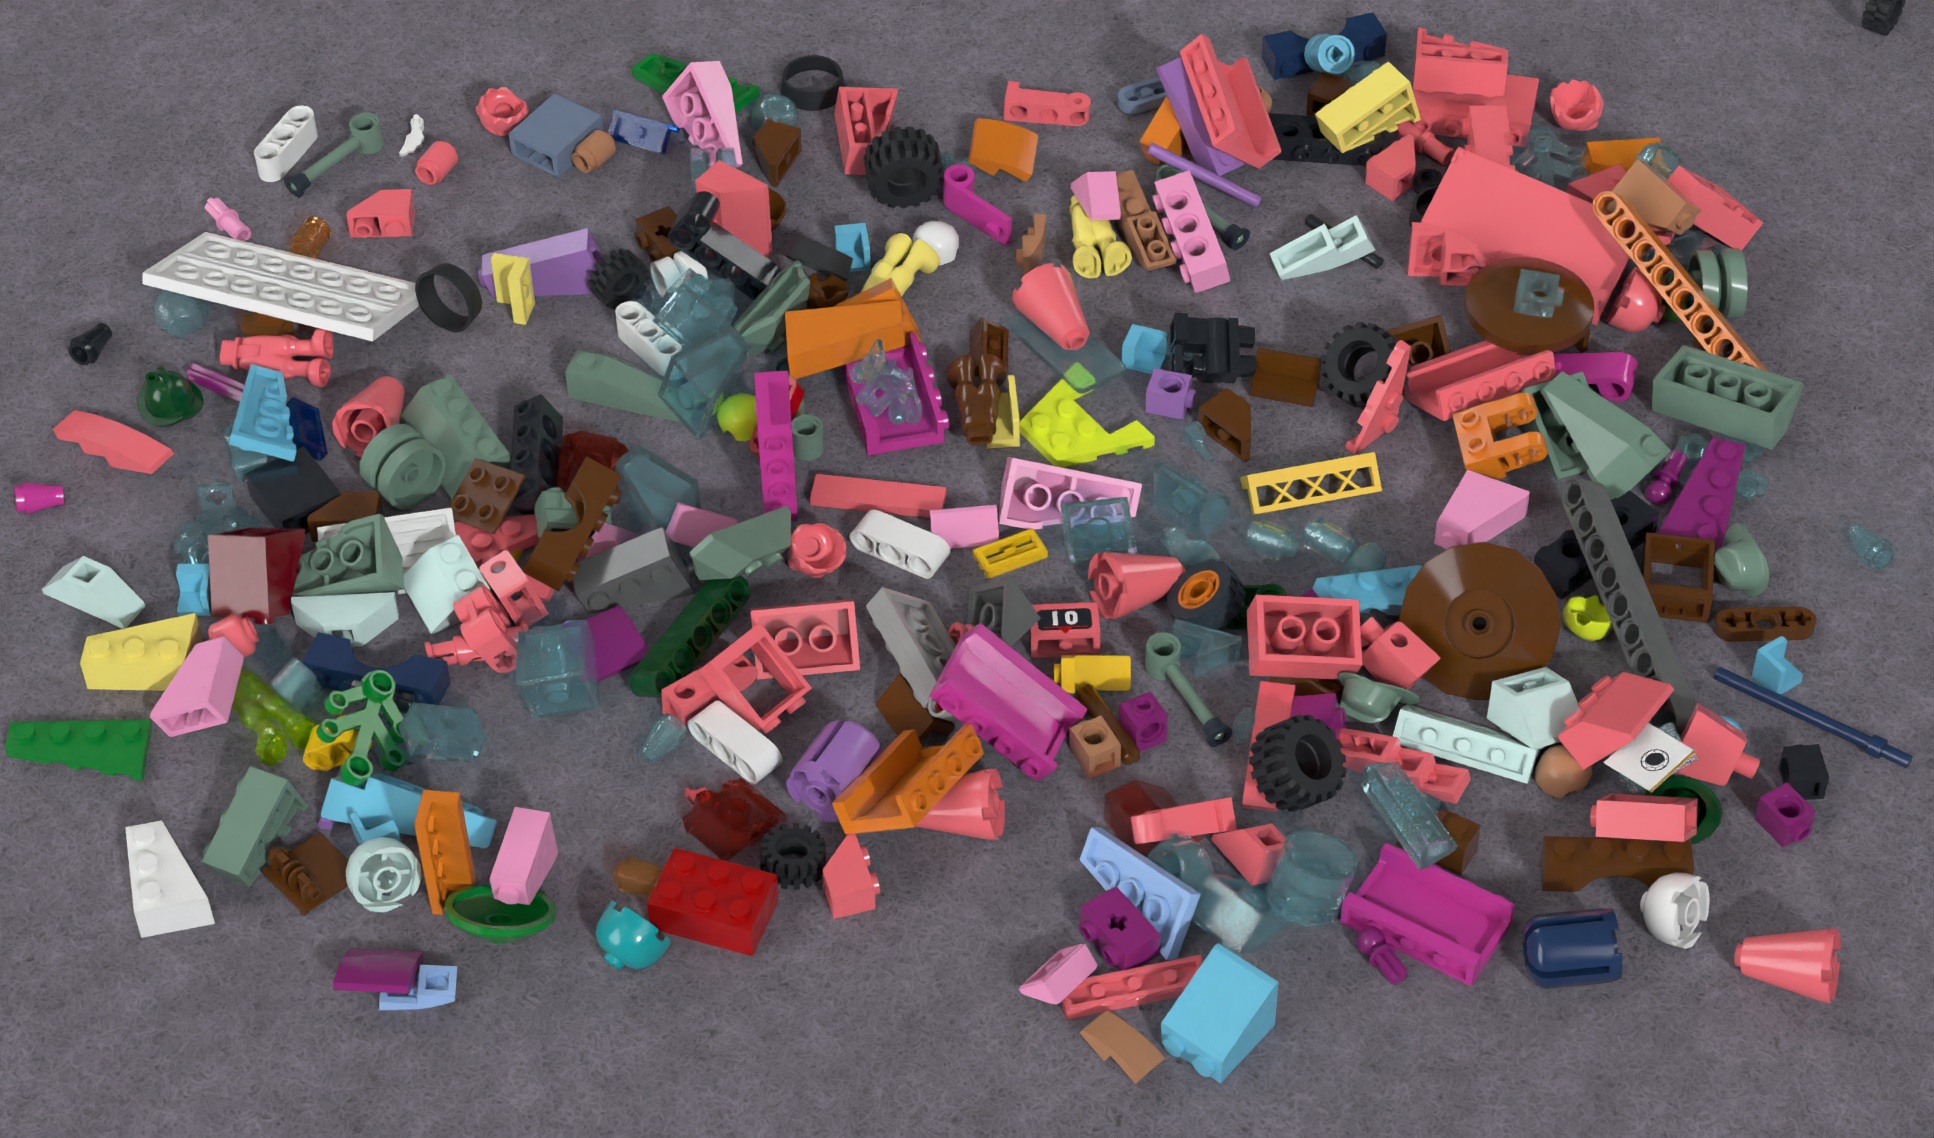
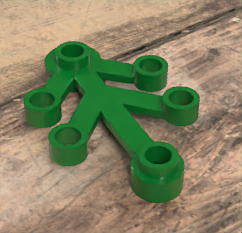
M371 671L362 678L360 686L343 692L333 691L324 701V706L330 714L340 715L349 704L366 700L364 710L335 720L327 718L323 720L316 730V734L321 741L332 743L341 733L359 727L352 754L344 761L340 768L342 780L350 786L362 785L373 772L372 763L367 758L372 736H374L384 753L380 761L386 770L397 771L405 762L403 751L397 748L395 743H404L412 735L413 729L411 724L404 720L392 699L395 693V681L386 671ZM333 700L338 701L340 706L336 705ZM380 707L391 723L388 731L378 715ZM325 728H329L333 734L328 733ZM397 728L401 729L404 734L399 733ZM389 756L395 758L396 762H393Z

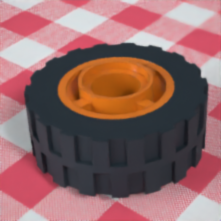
M1210 559L1209 561H1202L1195 566H1191L1178 577L1179 579L1171 586L1166 605L1170 615L1185 632L1190 633L1192 636H1205L1208 633L1219 631L1218 629L1223 626L1225 627L1232 618H1235L1238 610L1244 603L1245 587L1228 565L1221 560Z

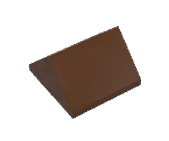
M1442 314L1386 330L1399 341L1403 340L1411 346L1410 358L1408 360L1411 367L1451 353Z

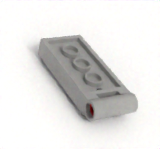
M881 587L866 605V608L873 619L874 627L880 631L886 641L885 646L887 650L894 655L899 664L900 673L911 685L914 691L913 696L923 708L929 709L932 716L965 725L929 697L956 647L932 604L929 601Z

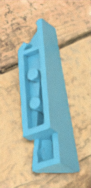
M383 773L371 775L367 779V783L362 785L350 786L342 780L340 775L331 778L322 807L321 817L351 824L349 815L356 812L365 827L374 828L393 820L399 833L416 836L414 824L423 790L428 789ZM462 802L470 846L479 848L489 847L497 820L483 816L484 811L479 807Z

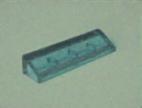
M1398 762L1365 765L1361 783L1363 791L1419 870L1431 866L1457 850L1458 845Z

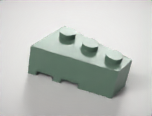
M250 766L246 775L239 780L236 787V795L229 808L223 811L220 817V826L214 838L206 844L201 862L212 874L250 888L261 873V870L268 863L269 858L267 854L279 835L283 837L288 835L291 831V826L287 824L297 811L304 813L309 806L288 779Z

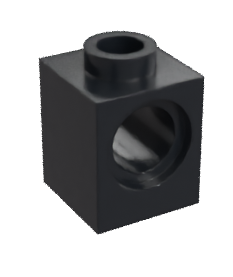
M1798 744L1784 747L1779 764V772L1783 784L1788 783L1804 800L1824 799L1829 774L1819 744Z

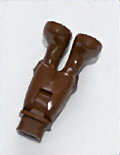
M982 354L978 357L977 364L980 379L978 387L974 385L975 367L974 360L970 355L956 358L947 366L946 370L947 382L955 389L954 399L958 404L962 432L967 437V442L971 445L989 444L993 441V435L996 433L998 400L1001 396L999 387L1003 385L1007 378V367L1001 359L991 354Z

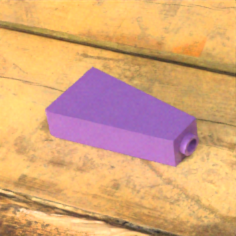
M589 228L484 254L482 255V268L478 270V276L481 285L488 288L492 297H496L491 263L492 255L497 253L529 258L534 296L593 294L590 290L591 286L588 284V280L592 279L589 275L591 271L597 270L594 267L596 262L599 264L603 262L601 259L603 255Z

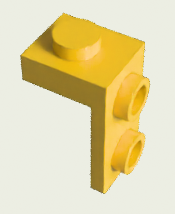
M1061 655V664H1054V682L1057 685H1061V688L1067 693H1075V690L1087 684L1093 685L1096 690L1128 691L1131 688V658L1128 655Z

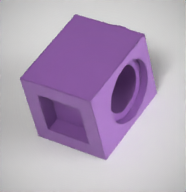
M1154 368L1146 390V413L1184 420L1187 408L1193 409L1196 398V390L1191 389L1192 375Z

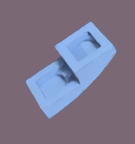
M420 965L419 973H415V988L407 994L380 992L379 1010L424 1009L454 1002L457 966Z

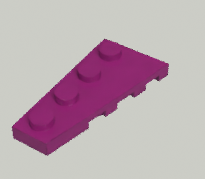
M1712 438L1657 534L1715 540L1714 555L1718 549L1723 547L1746 444Z

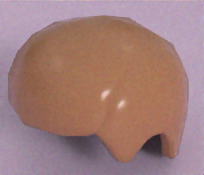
M1556 745L1546 750L1534 770L1535 782L1543 792L1556 798H1563L1566 794L1573 791L1580 794L1593 777L1592 765L1583 770L1564 745Z

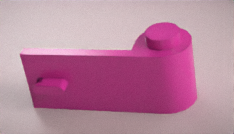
M962 164L948 167L944 172V206L988 236L1008 246L1011 243L1012 218L974 194L975 174L970 167Z
M1623 352L1553 354L1556 376L1562 371L1568 375L1583 372L1587 383L1597 384L1600 394L1605 399L1623 402L1630 397L1638 370V363L1633 356Z

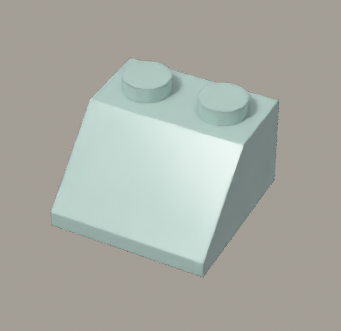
M459 535L428 549L403 575L404 589L431 635L461 622L453 607L455 601L481 585H485L490 590Z

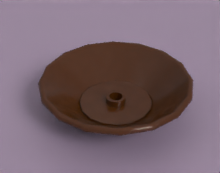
M1487 542L1452 546L1425 562L1406 588L1399 621L1441 658L1422 677L1445 694L1473 700H1490L1492 681L1545 667L1554 655L1561 627L1557 597L1542 570L1515 549ZM1476 617H1483L1486 620L1487 624L1484 629L1478 630L1474 628L1473 620Z

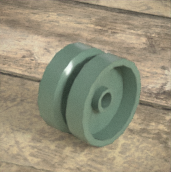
M1739 248L1722 249L1716 257L1711 249L1692 251L1689 257L1687 273L1725 319L1743 317L1748 292L1747 269L1743 252ZM1693 294L1688 295L1690 307L1694 303Z
M394 424L382 430L370 441L360 460V475L363 481L374 491L380 492L382 498L390 505L400 510L412 509L433 495L441 484L446 471V459L442 451L426 441L417 430L407 424Z

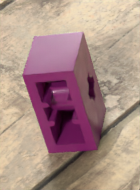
M1117 886L1081 906L1079 930L1087 942H1094L1101 950V955L1108 966H1115L1121 971L1141 967L1160 956L1161 934Z

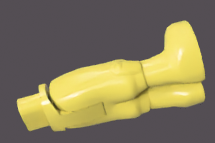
M1072 196L1069 212L1071 214L1073 230L1072 243L1076 249L1072 260L1075 271L1089 279L1099 277L1101 273V259L1098 251L1094 248L1097 247L1101 251L1105 274L1107 276H1114L1121 273L1131 263L1130 249L1125 243L1116 241V234L1112 230L1109 220L1091 221L1076 196Z
M903 233L894 234L886 242L884 258L874 265L861 292L892 278L901 296H903L911 286L914 275L918 270L922 273L930 274L940 265L939 255L929 244L921 239H916L914 244H912V240L908 235Z

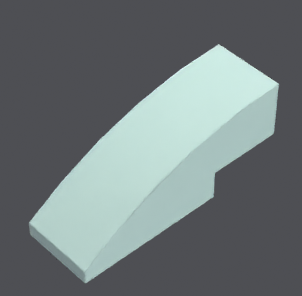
M1356 215L1331 229H1328L1323 224L1269 254L1279 277L1284 280L1339 267L1375 251V248L1365 226Z

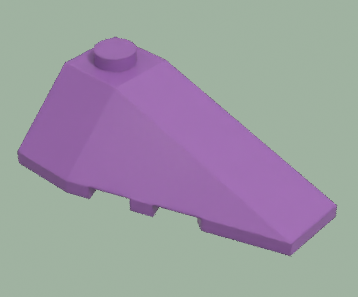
M1182 57L1157 67L1156 70L1195 163L1219 176L1245 165L1246 162L1213 147Z

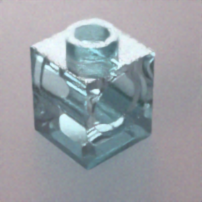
M1521 269L1513 312L1552 318L1555 306L1561 307L1564 288L1558 287L1560 275ZM1542 291L1547 296L1538 297L1533 292Z

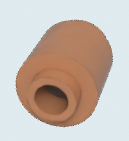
M601 130L593 131L575 147L571 157L573 164L583 173L597 170L615 154V141L607 132Z

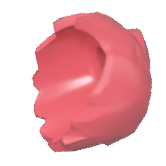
M1571 79L1569 84L1561 82L1557 88L1552 89L1550 96L1553 118L1562 129L1585 131L1598 126V120L1602 115L1604 103L1598 89L1588 81L1579 82Z
M503 86L499 89L489 88L486 94L480 97L479 104L475 107L485 130L497 136H509V132L526 119L529 114L526 102L517 98L511 90Z
M822 523L813 525L801 524L791 534V546L788 548V565L792 570L799 571L806 576L822 578L825 574L837 569L846 557V542L838 530Z

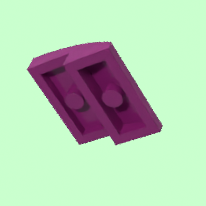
M620 605L559 630L557 633L572 662H576L588 686L637 666L649 652L640 633Z
M350 948L338 966L333 981V990L407 994L415 988V972L419 970L420 965H423L424 952Z

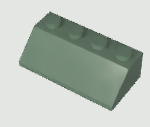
M1683 345L1653 379L1652 411L1772 450L1787 432L1803 389V383Z
M451 374L422 386L401 414L399 424H407L413 427L426 441L442 451L446 459V471L440 486L451 501L475 458L511 470L510 453Z

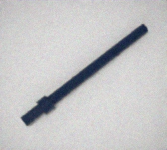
M1719 667L1714 675L1715 680L1866 749L1865 753L1874 758L1880 759L1883 757L1904 768H1908L1912 761V755L1889 745L1888 740L1874 734L1871 737L1722 667Z

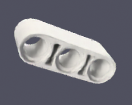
M301 105L291 108L255 148L254 156L261 180L275 182L282 179L317 139L318 134L314 112L310 107Z
M627 301L617 306L615 312L619 338L658 374L665 377L679 375L684 369L681 340L638 302Z
M875 509L868 511L850 533V541L858 550L925 579L931 578L950 555V547L943 538Z
M714 701L688 721V728L692 736L751 784H756L783 763L780 751L769 739L720 701Z

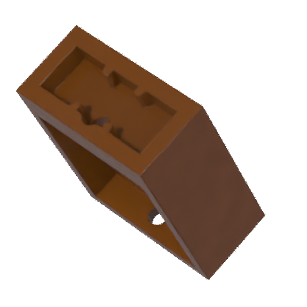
M1646 532L1641 574L1660 618L1708 623L1713 599L1715 540ZM1652 562L1701 568V589L1651 583Z

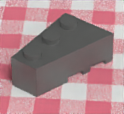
M663 526L576 562L581 566L573 579L575 593L588 613L606 611L619 605L623 608L695 595L688 565Z

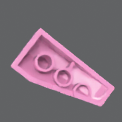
M720 61L691 62L663 94L662 98L677 127L684 128L689 134L688 140L692 145H698L702 149L704 159L711 167L721 160L739 169L743 163L732 88Z
M1007 457L1001 486L998 523L1024 529L1033 528L1035 530L1054 524H1062V526L1074 525L1073 522L1095 520L1097 522L1136 517L1142 484Z

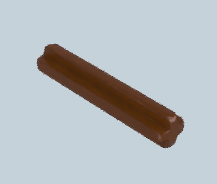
M1091 684L1080 687L1077 690V699L1087 708L1086 712L1091 719L1098 716L1103 717L1121 744L1122 762L1128 766L1137 763L1141 759L1140 749L1101 695Z

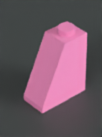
M1467 470L1436 523L1434 544L1447 550L1452 546L1487 542L1526 516L1530 491Z
M225 636L197 643L151 711L150 718L169 737L228 723L244 656Z
M520 807L514 808L490 876L494 899L506 904L520 903L530 905L558 854L550 812Z

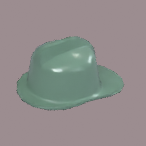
M1741 523L1732 524L1726 532L1724 547L1718 549L1714 555L1717 577L1721 584L1728 589L1742 590L1746 595L1752 597L1761 595L1766 590L1769 581L1767 560L1746 526Z
M1341 672L1338 675L1339 680L1344 685L1339 707H1344L1346 716L1363 723L1373 724L1387 719L1397 704L1413 705L1420 702L1418 695L1400 687L1374 682L1348 672Z

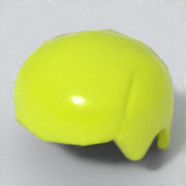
M738 393L728 397L721 404L717 411V419L723 433L729 431L737 441L751 439L757 424L756 396Z
M1597 595L1586 599L1579 596L1572 597L1565 605L1562 617L1564 624L1570 632L1580 639L1590 642L1606 638L1612 631L1613 625L1605 606L1600 603Z

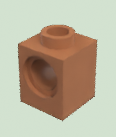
M1102 716L1081 721L1077 725L1070 727V751L1088 778L1120 767L1121 744Z

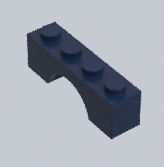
M1374 12L1346 18V25L1338 35L1346 37L1352 43L1355 51L1353 63L1385 56L1387 33ZM1291 30L1263 36L1262 60L1274 80L1314 71L1308 66L1304 56L1305 46L1310 39L1301 37Z
M318 632L302 661L306 684L312 685L317 689L327 688L341 692L349 690L354 680L361 681L371 671H386L393 677L395 689L399 690V694H402L404 691L417 696V706L414 710L417 712L423 710L435 713L451 683L447 661L414 654L403 663L392 667H371L361 663L354 657L350 639Z

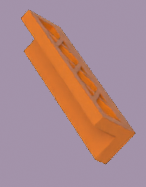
M423 790L414 826L432 914L443 915L448 892H455L461 888L476 885V876L460 792Z

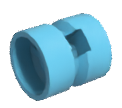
M1318 34L1308 41L1305 46L1304 56L1306 63L1314 71L1339 74L1351 67L1355 51L1350 40L1344 36Z

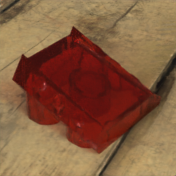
M578 431L562 436L555 488H561L564 492H567L587 456L622 475L616 488L623 491L624 467L629 457V451L624 444L620 443L617 438L586 431ZM621 493L618 496L615 504H620Z
M739 778L738 780L723 782L719 793L710 790L697 793L692 811L682 817L687 834L691 833L717 855L720 860L726 861L768 833L770 829L785 821L786 814L743 778Z

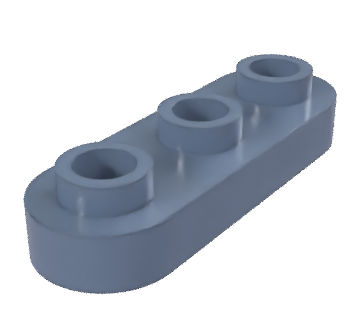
M1160 77L1120 89L1118 92V108L1127 114H1138L1160 107L1167 96Z

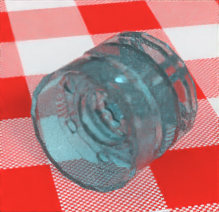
M1312 829L1294 831L1287 836L1278 857L1277 865L1271 875L1265 891L1267 901L1275 912L1286 920L1298 925L1308 927L1328 926L1336 920L1342 906V901L1345 899L1346 892L1358 867L1355 853L1342 840L1326 832Z

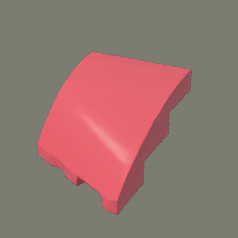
M1412 222L1407 266L1408 276L1439 277L1440 285L1467 286L1473 275L1488 265L1478 245L1465 236L1437 225Z

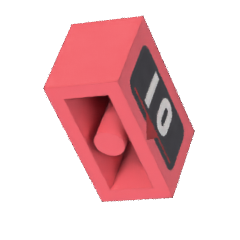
M1098 602L1032 605L1041 619L1029 629L1031 658L1061 657V655H1100Z

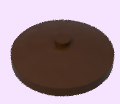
M1516 257L1490 263L1473 275L1466 288L1464 311L1472 328L1490 343L1513 352L1537 354L1545 350L1552 352L1561 351L1580 341L1591 326L1594 313V299L1585 282L1569 269L1543 259Z

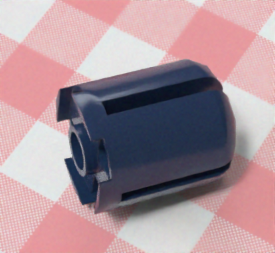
M1613 908L1536 914L1529 919L1523 929L1522 947L1527 973L1533 983L1541 988L1549 989L1611 983L1621 979L1623 969L1622 953H1618L1615 930H1619Z

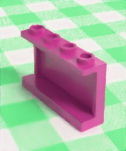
M916 332L909 333V345L906 347H900L841 366L867 456L944 442V430L949 429L946 410H940V406H942L940 391L938 387L933 388V369L931 365L926 366V347L924 343L919 344Z
M788 371L754 373L764 514L788 506L791 511V521L798 520Z
M981 623L962 635L929 695L942 709L950 712L963 724H972L977 735L994 747L999 754L1005 756L1018 766L1025 775L1036 781L1055 771L1058 764L1054 761V758L1070 727L1080 721L1087 711L1084 705Z
M1385 843L1381 848L1378 863L1356 894L1349 892L1342 901L1340 923L1358 932L1366 927H1376L1385 935L1386 944H1392L1397 951L1472 986L1511 928L1515 905L1501 895L1486 891L1467 879H1461L1442 870L1436 864L1425 862L1402 848H1396Z

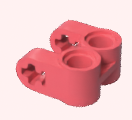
M481 585L453 603L454 610L462 622L460 625L461 633L469 647L476 654H479L496 672L508 673L515 670L521 663V655L516 642L508 635L507 628H510V621L507 612L496 600L492 592L485 585Z

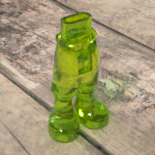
M241 668L231 708L241 720L240 722L245 727L253 729L258 735L255 751L259 760L267 766H273L285 758L288 751L287 739L296 749L301 750L305 748L316 723L310 717L292 711L288 708L284 697L275 693L264 682L256 678L252 672H245ZM267 718L276 719L277 722L282 726L284 732L279 727L275 726Z

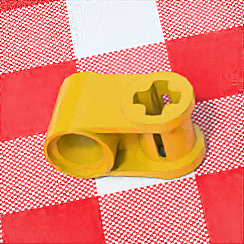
M316 725L311 731L303 755V762L309 768L321 771H329L334 767L342 765L352 754L358 732L356 728L341 733L332 743H325L318 738L316 730L319 725ZM325 728L328 733L333 734L329 728Z

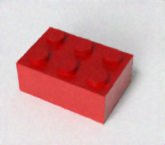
M674 847L647 902L649 923L664 933L753 956L779 901L777 874Z

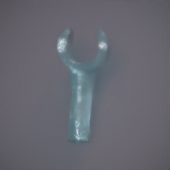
M1194 421L1185 427L1183 442L1189 447L1194 446L1205 462L1210 464L1214 459L1201 441L1206 436L1205 430L1200 423Z

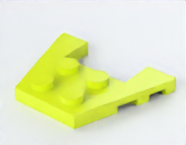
M1079 365L1074 366L1020 421V433L1052 465L1063 468L1097 460V456L1114 452L1116 455L1128 453V449L1142 446L1143 449L1155 445V437L1137 420L1108 434L1074 401L1095 389V380Z

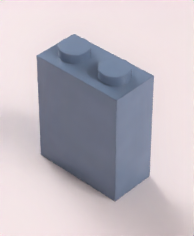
M554 93L509 132L511 153L513 156L560 177L574 165L571 157L575 147L593 131H603L602 115Z

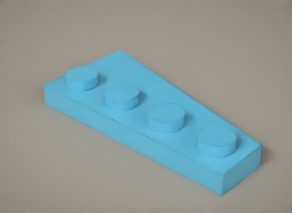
M254 364L250 365L229 445L237 446L245 451H255L294 462L297 450L296 445L292 441L294 433L292 426L289 424L290 411L289 407H286L287 394L283 372Z
M1416 565L1317 578L1312 589L1320 598L1359 600V613L1370 614L1372 609H1378L1385 612L1386 615L1398 616L1402 608L1406 588L1422 566Z

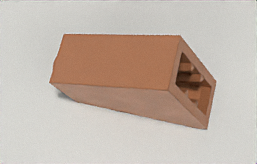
M1639 159L1636 160L1611 191L1626 198L1650 228L1682 235L1685 230L1689 229L1694 224L1696 216L1701 212L1692 201L1653 166ZM1615 200L1610 202L1607 210L1614 212L1616 209Z

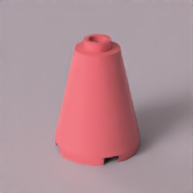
M1047 263L1032 269L1020 279L1023 284L1017 291L1014 288L1012 293V301L1017 310L1064 350H1077L1083 347L1090 332L1071 274L1065 266L1055 267L1053 263Z
M389 376L380 377L338 409L332 425L334 435L343 448L346 449L348 446L356 451V456L362 458L364 450L376 435L382 430L400 423L405 391L398 380Z
M1117 552L1098 553L1092 557L1089 563L1088 580L1094 579L1095 590L1090 591L1092 602H1098V612L1102 618L1118 619L1168 596L1171 586L1179 579L1178 577L1182 573L1186 572V569L1175 557Z
M987 768L963 775L915 827L986 840H999L998 836H1002L1004 831L1005 800L999 799V794L996 790L1003 788L997 769Z
M1827 928L1746 937L1743 945L1737 944L1735 966L1741 967L1742 975L1822 1003L1831 1004V999H1834L1836 995L1840 971V962H1837V952L1833 951V949L1841 950L1839 929Z

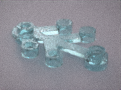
M1546 126L1532 129L1526 141L1527 149L1515 161L1510 162V165H1515V171L1536 180L1541 176L1543 183L1554 188L1556 186L1553 172L1569 178L1571 182L1589 176L1588 171L1580 167L1586 162L1584 150L1581 147H1571L1558 142L1556 134ZM1550 152L1566 157L1568 164L1551 158ZM1538 155V161L1525 173L1524 167Z

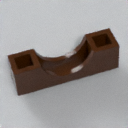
M586 456L564 496L575 511L577 526L564 532L544 531L523 573L558 592L565 580L571 583L581 566L575 562L578 555L585 558L594 542V539L590 538L589 535L592 530L599 533L608 517L607 514L603 513L605 506L607 505L612 508L622 491L616 488L622 475Z
M1544 836L1540 856L1542 891L1580 892L1588 883L1608 876L1635 878L1650 888L1662 876L1672 873H1687L1691 875L1694 873L1691 839L1685 842L1609 837Z

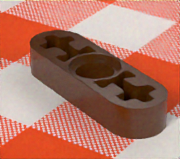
M1804 607L1725 608L1716 615L1714 632L1720 639L1729 642L1773 641L1780 636H1783L1788 641L1806 640L1813 635L1816 616L1811 610ZM1765 620L1772 623L1774 627L1763 629L1756 622Z

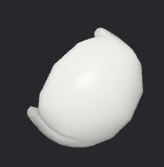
M943 221L925 222L916 229L913 235L912 244H914L916 239L925 241L939 255L940 265L952 262L955 259L956 251L959 248V235L952 225Z

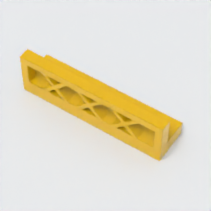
M1375 452L1240 477L1242 489H1248L1253 515L1382 491ZM1369 467L1372 486L1360 488L1350 481L1357 469ZM1349 471L1346 477L1339 472ZM1327 474H1333L1342 481L1335 493L1329 494L1318 486ZM1318 476L1314 483L1307 479ZM1294 480H1301L1311 487L1303 499L1297 500L1286 492ZM1286 482L1282 489L1276 485ZM1268 485L1279 493L1271 505L1259 506L1256 487ZM1346 485H1348V486H1350L1352 489H1354V490L1343 491V489L1345 488ZM1314 491L1321 494V496L1311 497ZM1282 497L1289 500V502L1279 503Z

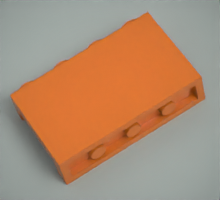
M963 725L945 745L922 748L915 729L903 731L832 802L844 833L855 834L914 828L984 754L973 725Z

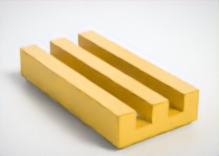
M1033 528L972 550L974 560L978 561V566L981 570H984V575L987 579L1048 557L1047 548ZM1030 541L1033 542V543L1024 545V546H1022V547L1016 548V546L1025 544V543H1027V542H1030ZM1004 551V553H1002V554H1000V555H997V556H994V557H991V558L986 559V557H989V556H991V555H994V554H997V553H1000V552Z

